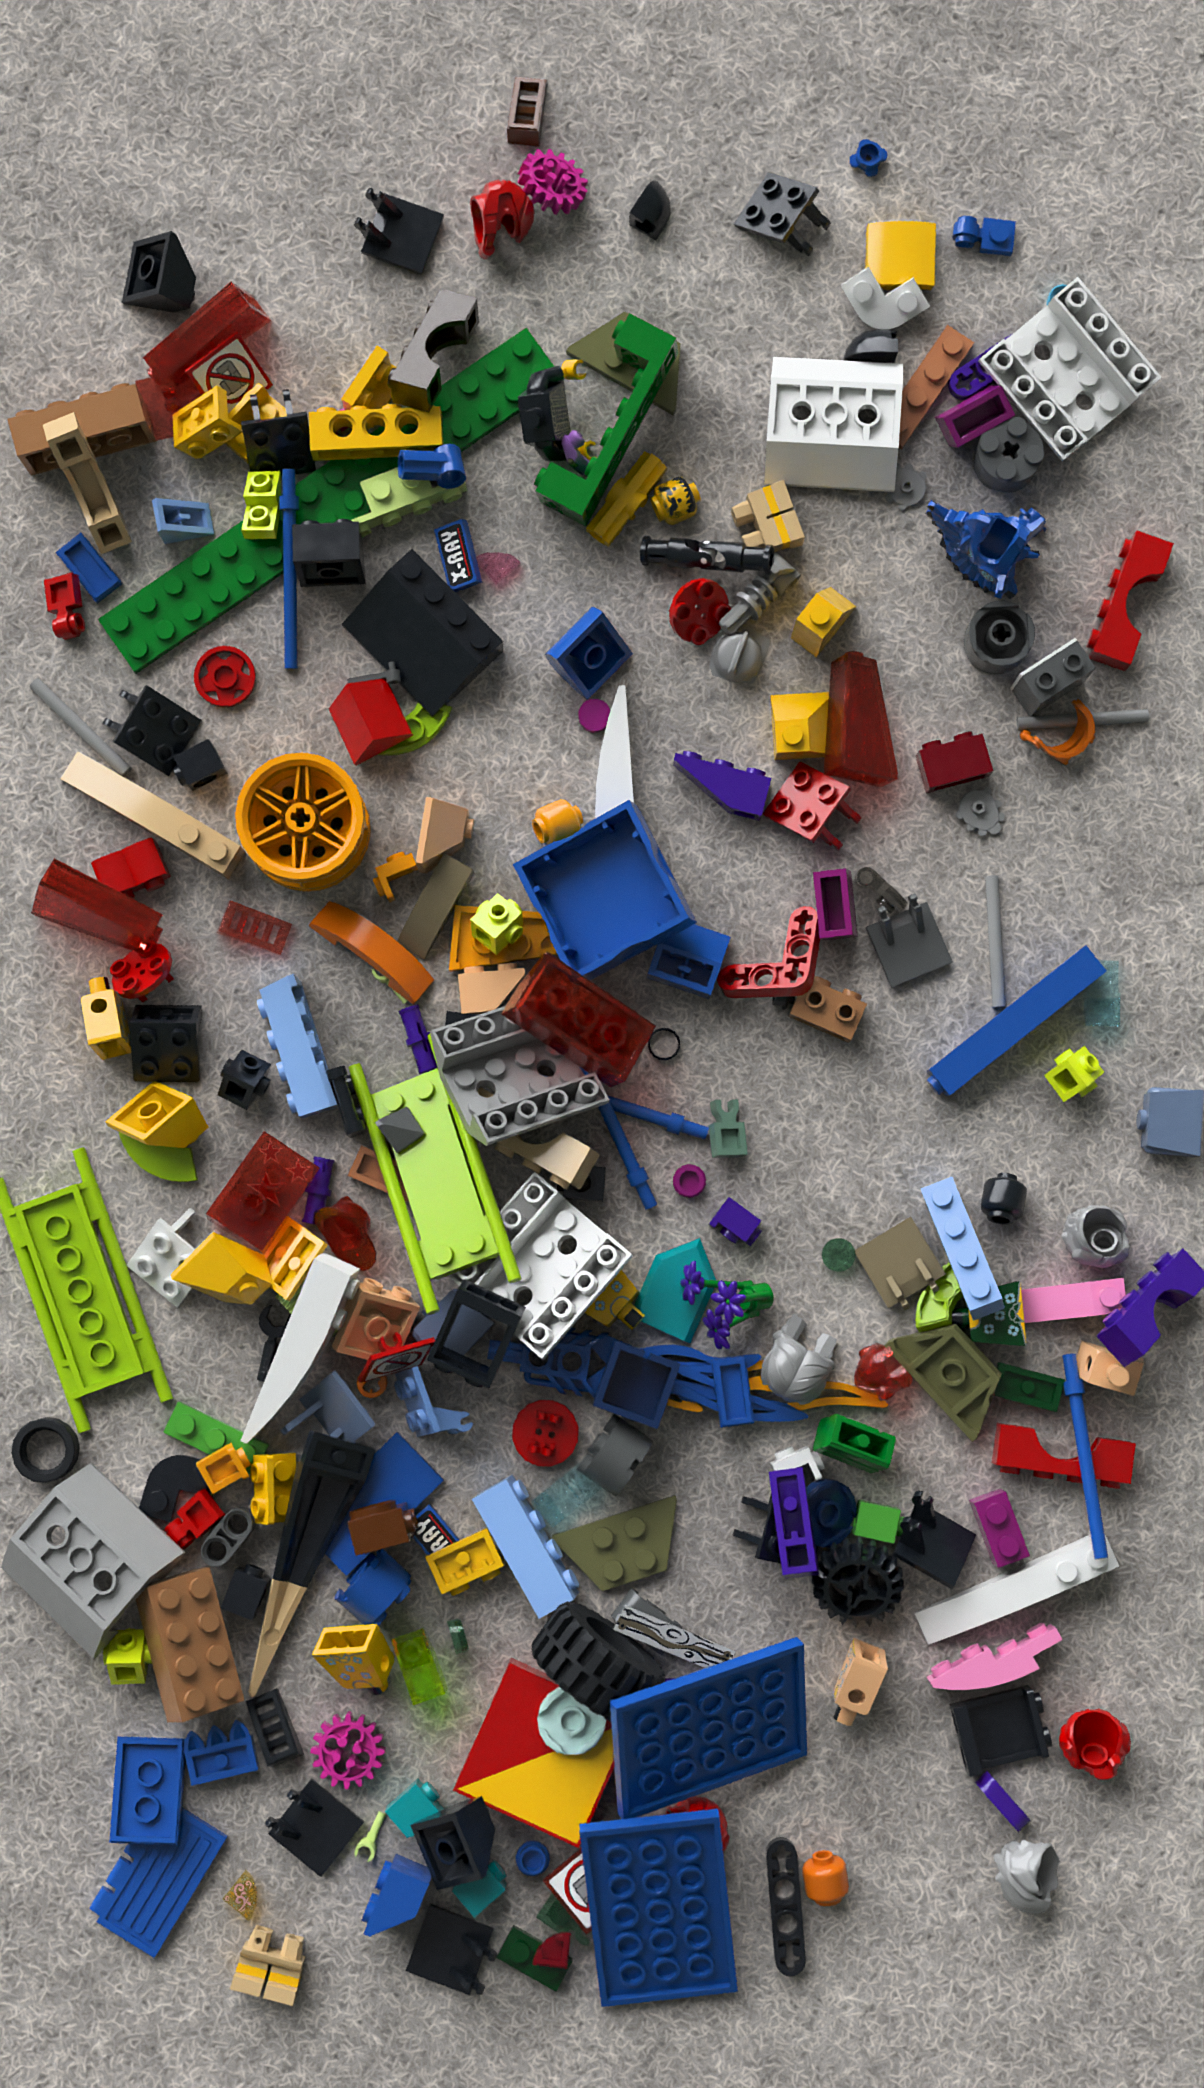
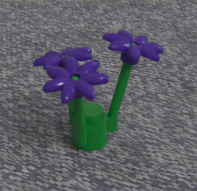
M692 1261L690 1266H684L685 1278L680 1281V1285L685 1287L682 1294L684 1301L688 1300L691 1305H694L695 1294H700V1290L704 1287L718 1288L719 1293L711 1294V1299L720 1304L716 1307L714 1314L711 1309H708L707 1317L705 1316L702 1319L705 1326L709 1329L707 1337L714 1338L715 1346L719 1350L722 1347L725 1349L730 1348L726 1337L730 1336L729 1331L731 1327L749 1318L758 1317L760 1310L769 1309L773 1304L774 1296L772 1289L765 1282L754 1284L751 1280L743 1282L704 1280L701 1277V1272H696V1261ZM737 1289H741L739 1294H736Z

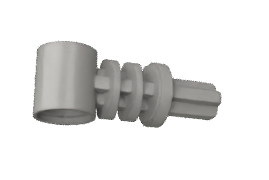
M775 553L774 563L771 568L772 573L765 575L763 571H758V576L752 580V584L747 585L744 589L745 592H738L734 596L736 605L719 621L722 630L729 635H733L749 618L758 620L762 616V609L765 610L770 605L769 601L773 602L778 597L777 594L781 597L784 596L786 588L791 583L794 585L799 580L801 574L778 553Z

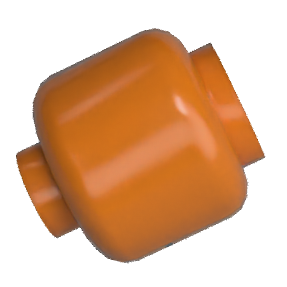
M821 1850L815 1852L812 1858L803 1864L804 1888L808 1898L820 1906H833L840 1903L849 1890L845 1861L841 1857L833 1855L831 1851Z

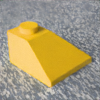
M836 691L770 695L774 760L840 757Z
M157 1081L149 1084L105 1121L108 1127L146 1145L186 1148L209 1128L193 1097Z
M215 1232L171 1274L172 1280L218 1300L252 1305L272 1285L265 1255Z

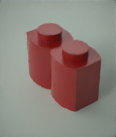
M152 837L91 862L105 899L109 902L115 901L116 904L135 898L134 892L146 888L147 892L157 890L165 885L164 880L171 877L158 843Z

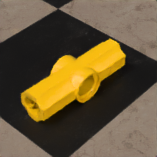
M644 451L625 478L621 477L613 485L606 496V503L586 528V531L593 538L609 547L627 522L635 519L636 515L634 513L640 506L642 508L645 506L649 493L667 471V467L652 453Z

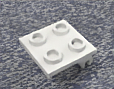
M189 1208L172 1226L163 1219H158L127 1264V1267L177 1308L192 1289L171 1279V1274L196 1250L178 1235L196 1213L192 1208ZM215 1229V1230L213 1231V1232H215V1233L221 1235V1232H219L217 1229Z

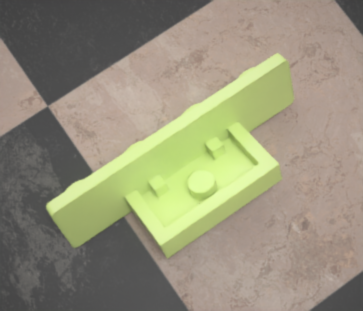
M394 468L360 482L371 512L352 519V521L359 522L362 537H365L372 532L371 528L381 524L384 527L393 526L402 520L401 516L411 512L414 515H420L431 510L434 503L444 500V503H451L460 499L463 496L462 492L467 491L466 483L464 482L461 486L453 489H446L440 486L432 488L429 480H402L398 476L397 468Z

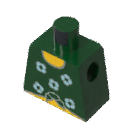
M1020 1281L997 1286L1005 1309L974 1321L968 1308H956L952 1312V1324H956L959 1328H970L972 1342L1027 1346Z

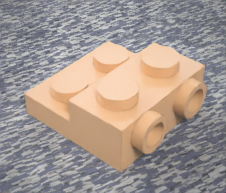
M365 1278L363 1283L360 1282L353 1299L348 1298L344 1310L348 1314L343 1326L337 1332L332 1347L338 1353L368 1360L370 1355L380 1353L378 1341L381 1336L384 1337L385 1343L388 1346H395L392 1338L395 1332L401 1335L402 1346H404L420 1306L411 1297L412 1293L409 1290L400 1286H393L392 1291L383 1289V1285L380 1282L371 1278Z

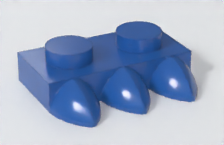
M235 1720L229 1740H227L223 1731L215 1725L211 1727L208 1733L207 1745H204L200 1736L192 1730L189 1731L185 1739L184 1754L191 1786L257 1771L260 1768L253 1734H250L246 1726L239 1720Z

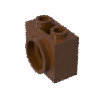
M395 1499L352 1510L349 1512L351 1519L347 1522L356 1556L410 1542L415 1535L414 1532L419 1528L414 1508L408 1509L407 1502L396 1504Z

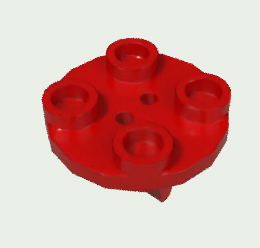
M706 578L694 579L683 585L673 597L670 609L668 610L670 624L674 633L684 641L692 642L695 645H703L720 631L719 621L731 610V607L729 606L725 590L717 582Z
M152 939L143 940L135 950L131 951L123 959L115 961L110 967V973L113 975V989L123 998H138L144 1003L148 1000L145 995L155 990L165 979L169 983L174 980L170 974L173 961L171 953L163 945L156 944Z
M540 1399L527 1404L518 1413L512 1428V1440L517 1452L525 1461L536 1466L551 1467L564 1462L573 1453L578 1442L579 1427L574 1414L565 1405L555 1400ZM538 1428L542 1430L540 1435L536 1434V1429ZM551 1431L555 1433V1437L553 1438L549 1436V1432Z

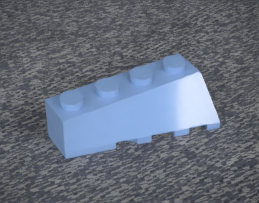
M294 974L288 975L260 989L262 999H258L257 1004L262 1018H268L272 1029L267 1031V1037L272 1050L278 1049L281 1062L276 1063L282 1082L288 1081L291 1090L290 1094H286L292 1114L297 1112L298 1116L303 1119L337 1108L338 1104L331 1083L326 1075V1071L329 1069L302 983Z

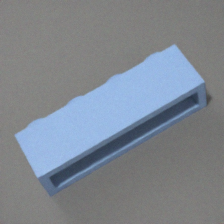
M950 1177L921 1188L924 1201L973 1321L1005 1309L1003 1299L953 1178Z
M512 1474L477 1494L472 1501L537 1617L540 1619L556 1610L560 1604L574 1600L579 1594L577 1589L579 1582L571 1569L566 1570L560 1559L562 1552L554 1539L549 1540L543 1528L546 1525L542 1515L537 1509L532 1510L527 1501L529 1494L521 1480L516 1481Z

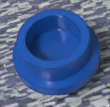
M531 1840L523 1843L518 1848L516 1864L523 1874L538 1876L548 1868L550 1854L543 1843Z

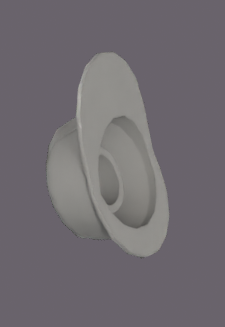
M745 624L733 635L725 633L721 628L710 658L712 676L720 677L730 682L752 684L760 674L769 649L770 639Z

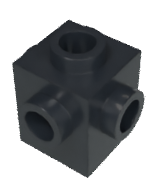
M241 1050L234 1060L229 1058L226 1061L220 1074L223 1079L217 1095L247 1110L257 1095L263 1097L271 1083V1079L267 1078L271 1064Z

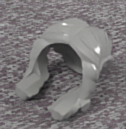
M793 1314L786 1322V1325H783L781 1330L776 1331L772 1335L774 1344L763 1361L761 1381L762 1384L767 1385L774 1394L781 1396L782 1399L804 1405L810 1403L823 1393L827 1377L835 1368V1363L831 1358L837 1339L829 1334L822 1333L821 1337L816 1341L817 1346L814 1351L807 1350L802 1344L797 1342L807 1324L801 1317Z

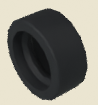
M45 1417L30 1421L19 1429L13 1440L11 1454L14 1465L21 1475L34 1482L47 1483L58 1480L72 1471L78 1461L80 1445L77 1434L69 1424L57 1418ZM38 1431H54L64 1441L66 1448L65 1457L53 1469H38L28 1460L26 1453L27 1443L31 1436Z

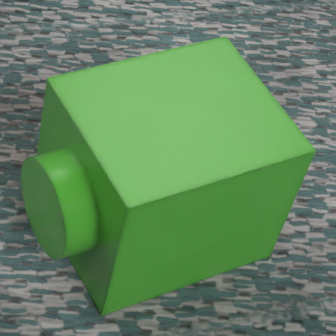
M858 1499L856 1518H854L851 1532L856 1536L894 1544L896 1536L900 1537L903 1532L900 1524L904 1517L900 1516L901 1510L897 1507Z

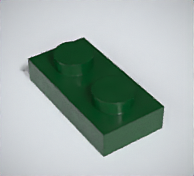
M1001 1362L997 1363L996 1368L1002 1375L994 1396L1054 1412L1058 1411L1065 1379Z
M513 1925L496 1958L556 1992L573 1962V1958L568 1956L567 1969L533 1965L534 1954L543 1941Z

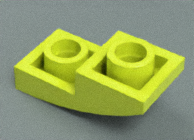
M280 471L248 472L243 495L246 503L241 530L244 539H276L280 516Z

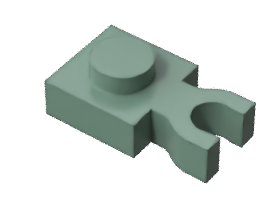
M721 1099L710 1102L711 1113L716 1119V1122L709 1125L712 1158H732L748 1155L744 1122H736V1115L739 1111L738 1099H732L727 1102L728 1112L722 1109Z

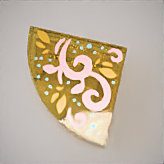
M245 1869L225 1894L223 1900L249 1921L257 1906V1889L253 1877Z

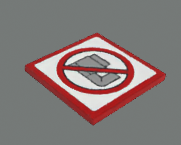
M235 332L185 370L201 395L215 386L226 390L228 413L242 400L244 394L252 390L256 384H262L266 390L273 386L238 332Z
M395 1332L392 1336L395 1346L391 1347L385 1343L384 1337L381 1336L378 1341L380 1353L370 1355L358 1378L359 1383L422 1365L435 1343L434 1337L402 1346V1337L398 1332Z

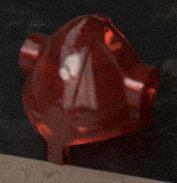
M874 1343L859 1352L860 1361L855 1370L854 1384L860 1390L877 1395L878 1400L885 1401L892 1398L896 1392L908 1388L912 1384V1376L893 1356L894 1352L890 1346L885 1348L880 1343Z

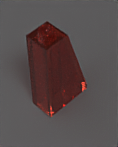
M231 281L143 357L149 366L147 373L159 386L164 384L174 389L189 379L185 372L187 368L235 332H238L241 338L245 340L268 324L271 319L253 295Z
M848 651L831 662L824 775L883 787L898 779V770L877 662L875 659L864 657V654L861 652Z
M55 858L38 884L31 914L140 954H144L149 944L155 946L163 932V928L159 927L163 914Z

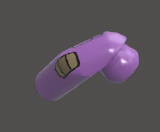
M572 430L569 435L565 434L563 436L561 444L569 466L580 475L587 476L584 472L589 460L578 450L579 447L584 445L585 439L582 438V435L577 430Z

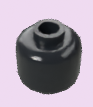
M999 1173L997 1177L990 1178L984 1183L981 1200L982 1212L993 1223L1002 1225L1012 1224L1014 1220L1023 1216L1027 1188L1023 1183L1017 1181V1176L1010 1173Z

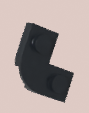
M175 1455L160 1461L148 1476L139 1508L147 1516L171 1522L180 1490L196 1494L199 1490L206 1489L213 1498L214 1494L211 1493L196 1466V1462L201 1459L189 1455Z

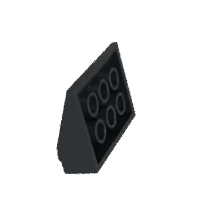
M413 549L407 552L384 574L342 623V626L386 671L389 670L388 662H395V668L400 670L401 682L399 684L417 703L423 706V709L432 718L503 652V640Z

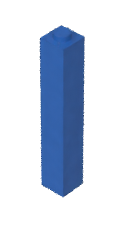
M1085 945L928 1069L927 1073L930 1075L927 1079L928 1084L938 1095L944 1093L947 1097L952 1095L1107 972V970Z

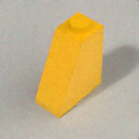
M832 587L816 593L797 617L791 639L817 658L856 606Z

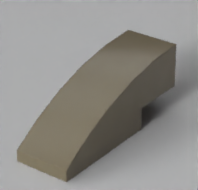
M444 853L416 902L397 942L405 949L425 960L452 915L455 905H458L460 897L474 875L473 869Z

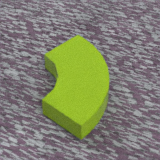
M418 703L415 709L405 717L413 736L378 755H400L421 748L441 731L450 716L452 707L443 706L432 718L423 709V706Z
M119 1132L122 1144L129 1156L148 1173L161 1179L175 1182L198 1181L192 1148L146 1145Z
M949 1262L942 1267L946 1274L935 1280L940 1290L934 1293L928 1285L919 1297L915 1318L916 1328L919 1333L952 1325V1312L957 1301L963 1295Z

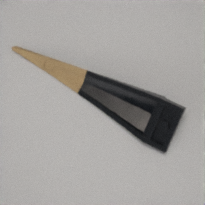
M309 1431L300 1462L297 1461L248 1691L251 1697L256 1695L280 1641L314 1573L366 1481L376 1450L373 1447L320 1432Z

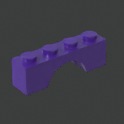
M1184 1248L1172 1256L1169 1252H1166L1153 1264L1156 1270L1154 1272L1151 1270L1140 1278L1136 1283L1139 1289L1137 1291L1134 1289L1124 1296L1119 1302L1123 1307L1120 1310L1118 1308L1115 1309L1102 1321L1105 1327L1096 1337L1123 1367L1144 1356L1161 1336L1154 1319L1155 1302H1160L1176 1309L1194 1298L1203 1288L1204 1270Z

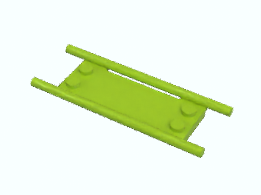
M429 1034L427 1037L436 1061L431 1035ZM357 1063L349 1066L348 1069L426 1314L432 1315L440 1311L430 1280L444 1278L492 1258L500 1256L509 1283L520 1281L522 1278L476 1139L467 1133L440 1079L438 1066L434 1070L374 1094H370L361 1064ZM405 1107L410 1109L425 1135L400 1153H397L393 1147L392 1150L421 1237L420 1241H417L384 1135L375 1124L377 1120Z
M85 1147L72 1151L82 1183L71 1185L13 1207L4 1178H0V1211L78 1433L91 1429L80 1397L150 1371L160 1402L173 1399ZM95 1220L97 1221L117 1281L119 1283L128 1312L130 1314L134 1329L136 1331L135 1334H132L127 1317L125 1315L110 1269L108 1267L99 1238L97 1236L93 1224V1221Z

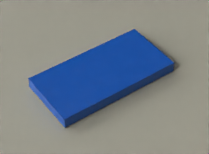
M396 1432L374 1454L366 1481L325 1553L346 1576L371 1553L355 1555L347 1523L351 1519L350 1511L394 1499L396 1504L407 1502L408 1509H415L444 1481L399 1432Z

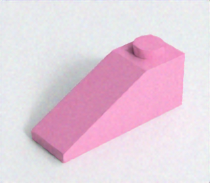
M1124 1278L1022 1289L1024 1322L1032 1323L1110 1314L1117 1308L1120 1310L1123 1306L1119 1302L1126 1296Z

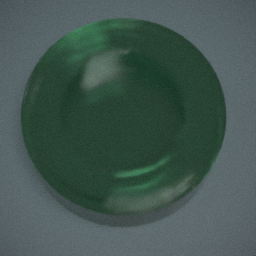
M842 1238L828 1241L821 1253L825 1266L836 1272L849 1269L853 1265L856 1255L853 1245Z
M457 1618L447 1621L456 1655L467 1652L469 1647L461 1620Z

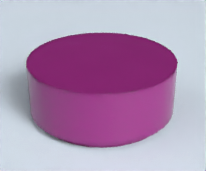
M600 699L585 701L578 712L580 725L590 733L602 732L606 729L610 708Z
M683 1165L677 1169L673 1176L675 1191L686 1198L698 1196L706 1186V1176L702 1169L696 1165Z

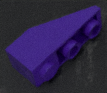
M683 751V754L675 753L673 766L727 813L760 821L772 779L765 776L766 772L756 768H747L746 771L733 768V763L720 759H715L714 763L701 760L702 756L700 754L690 751Z

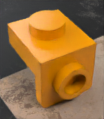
M398 852L387 857V863L375 867L378 877L373 878V882L380 897L386 895L389 902L395 901L388 882L419 870L412 853L405 855L404 852Z
M231 1442L196 1462V1466L211 1493L214 1494L240 1478L244 1480L249 1477L246 1468L251 1466V1463L243 1448L241 1447L236 1450Z

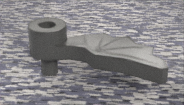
M388 662L389 670L385 672L348 678L347 681L348 683L384 678L387 684H397L401 682L400 670L395 668V662Z

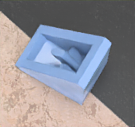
M161 498L152 500L157 531L165 544L214 535L209 503Z

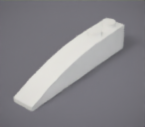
M625 685L618 687L603 738L596 782L595 818L628 800L634 803Z
M324 1252L313 1259L241 1438L242 1442L247 1444L282 1411L304 1384L320 1360L335 1330L341 1329L348 1314L344 1310L348 1298L353 1299L360 1285V1281L356 1279L360 1271L359 1268Z
M1090 1534L915 1612L914 1614L928 1645L1021 1610L1119 1567L1106 1535L1108 1558L1094 1559Z

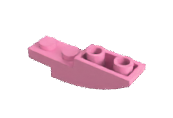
M1039 1623L1026 1631L1028 1637L1016 1643L1014 1639H1011L996 1648L998 1653L995 1655L992 1654L988 1646L983 1645L980 1647L978 1643L973 1644L960 1652L962 1658L950 1664L949 1660H945L931 1668L933 1674L926 1678L933 1688L947 1690H972L1004 1684L1040 1669L1033 1656L1063 1639L1052 1624L1045 1626L1044 1623Z

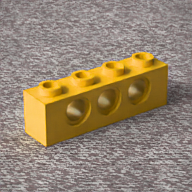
M398 404L384 405L382 409L353 406L350 410L336 411L332 407H322L317 409V412H309L310 452L314 461L398 457L400 450L434 451L435 448L444 444L443 420L440 406L433 405L429 413L410 407L402 408ZM406 424H414L418 427L412 434L401 432L402 427ZM375 425L385 428L384 432L378 436L368 433L370 428ZM341 427L352 429V432L346 437L336 435L337 430Z

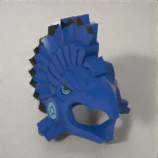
M931 500L927 506L926 515L932 519V524L939 528L937 532L942 535L940 546L946 549V558L953 562L954 570L962 573L963 580L973 581L974 587H981L984 593L992 591L995 597L999 599L1002 598L1003 594L1009 599L1013 598L1018 592L1014 580L1015 563L1025 558L1034 559L1039 557V551L1030 550V546L1027 543L1042 531L1046 523L1045 519L1040 517L1030 524L1026 520L1015 516L1005 517L1002 513H986L983 509L969 515L965 511L948 510Z

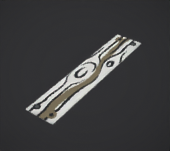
M625 1605L613 1629L704 1668L731 1660L736 1652Z

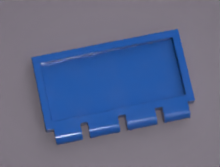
M182 1807L180 1845L127 1844L124 1852L134 1858L133 1862L120 1856L106 1879L109 1885L116 1888L115 1892L102 1886L90 1906V1909L100 1916L97 1923L155 1958L228 1835Z

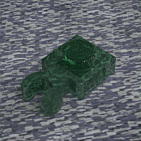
M553 1889L537 1913L536 1918L558 1933L568 1932L571 1929L575 1932L577 1941L582 1945L588 1946L590 1939L582 1934V1929L585 1926L557 1891Z

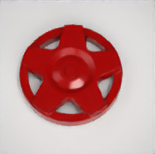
M218 646L205 652L198 660L194 669V683L201 697L208 703L222 708L233 707L244 702L251 695L256 683V672L252 661L243 651L232 646ZM219 653H232L225 660L216 655ZM245 662L249 667L250 676L242 672ZM205 664L208 674L200 678L201 669ZM237 690H244L239 697L234 699ZM216 692L218 700L211 698L206 693Z

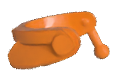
M1079 699L1071 702L1076 709L1078 717L1075 731L1063 744L1053 747L1046 746L1037 736L1033 737L1029 730H1023L1020 733V738L1023 741H1029L1038 750L1041 749L1054 760L1067 765L1069 763L1068 760L1083 752L1088 744H1092L1095 739L1093 716Z

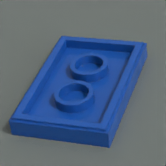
M117 1737L109 1843L180 1845L186 1763L184 1738Z

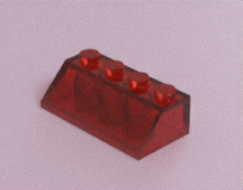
M547 951L517 986L501 1013L507 1019L588 1073L595 1072L598 1079L609 1087L626 1081L656 1027L655 1024Z

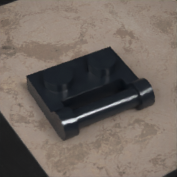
M345 1065L326 1071L344 1123L343 1127L346 1136L354 1138L363 1135V1131L366 1130V1122L361 1107L355 1108L351 1095L356 1094L351 1075L347 1074Z

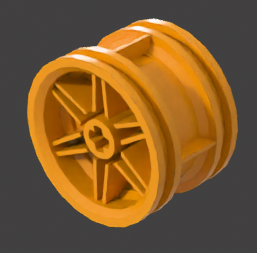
M291 753L273 758L253 772L238 796L235 818L236 830L242 846L266 876L288 889L310 892L338 885L356 870L367 852L371 828L370 816L364 800L347 772L333 761L322 756L308 753ZM287 787L294 789V798L291 800L284 799L282 796L283 789ZM321 788L326 789L328 796L317 800L316 792ZM305 813L310 821L304 822V827H299L295 819H300V814ZM272 815L276 817L277 822L268 827L265 826L264 819L267 816ZM335 818L343 820V826L339 830H334L331 827V822ZM289 845L292 848V853L289 856H282L279 853L280 847ZM322 846L325 848V854L319 858L315 857L313 850Z

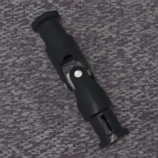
M644 536L640 547V562L644 566H648L649 563L668 564V567L686 569L700 567L705 570L743 573L745 570L763 571L765 575H770L774 563V547L769 544L765 548L750 547L746 543L699 542L685 538H670L669 541L652 540L650 536ZM718 552L723 554L725 561L715 562Z

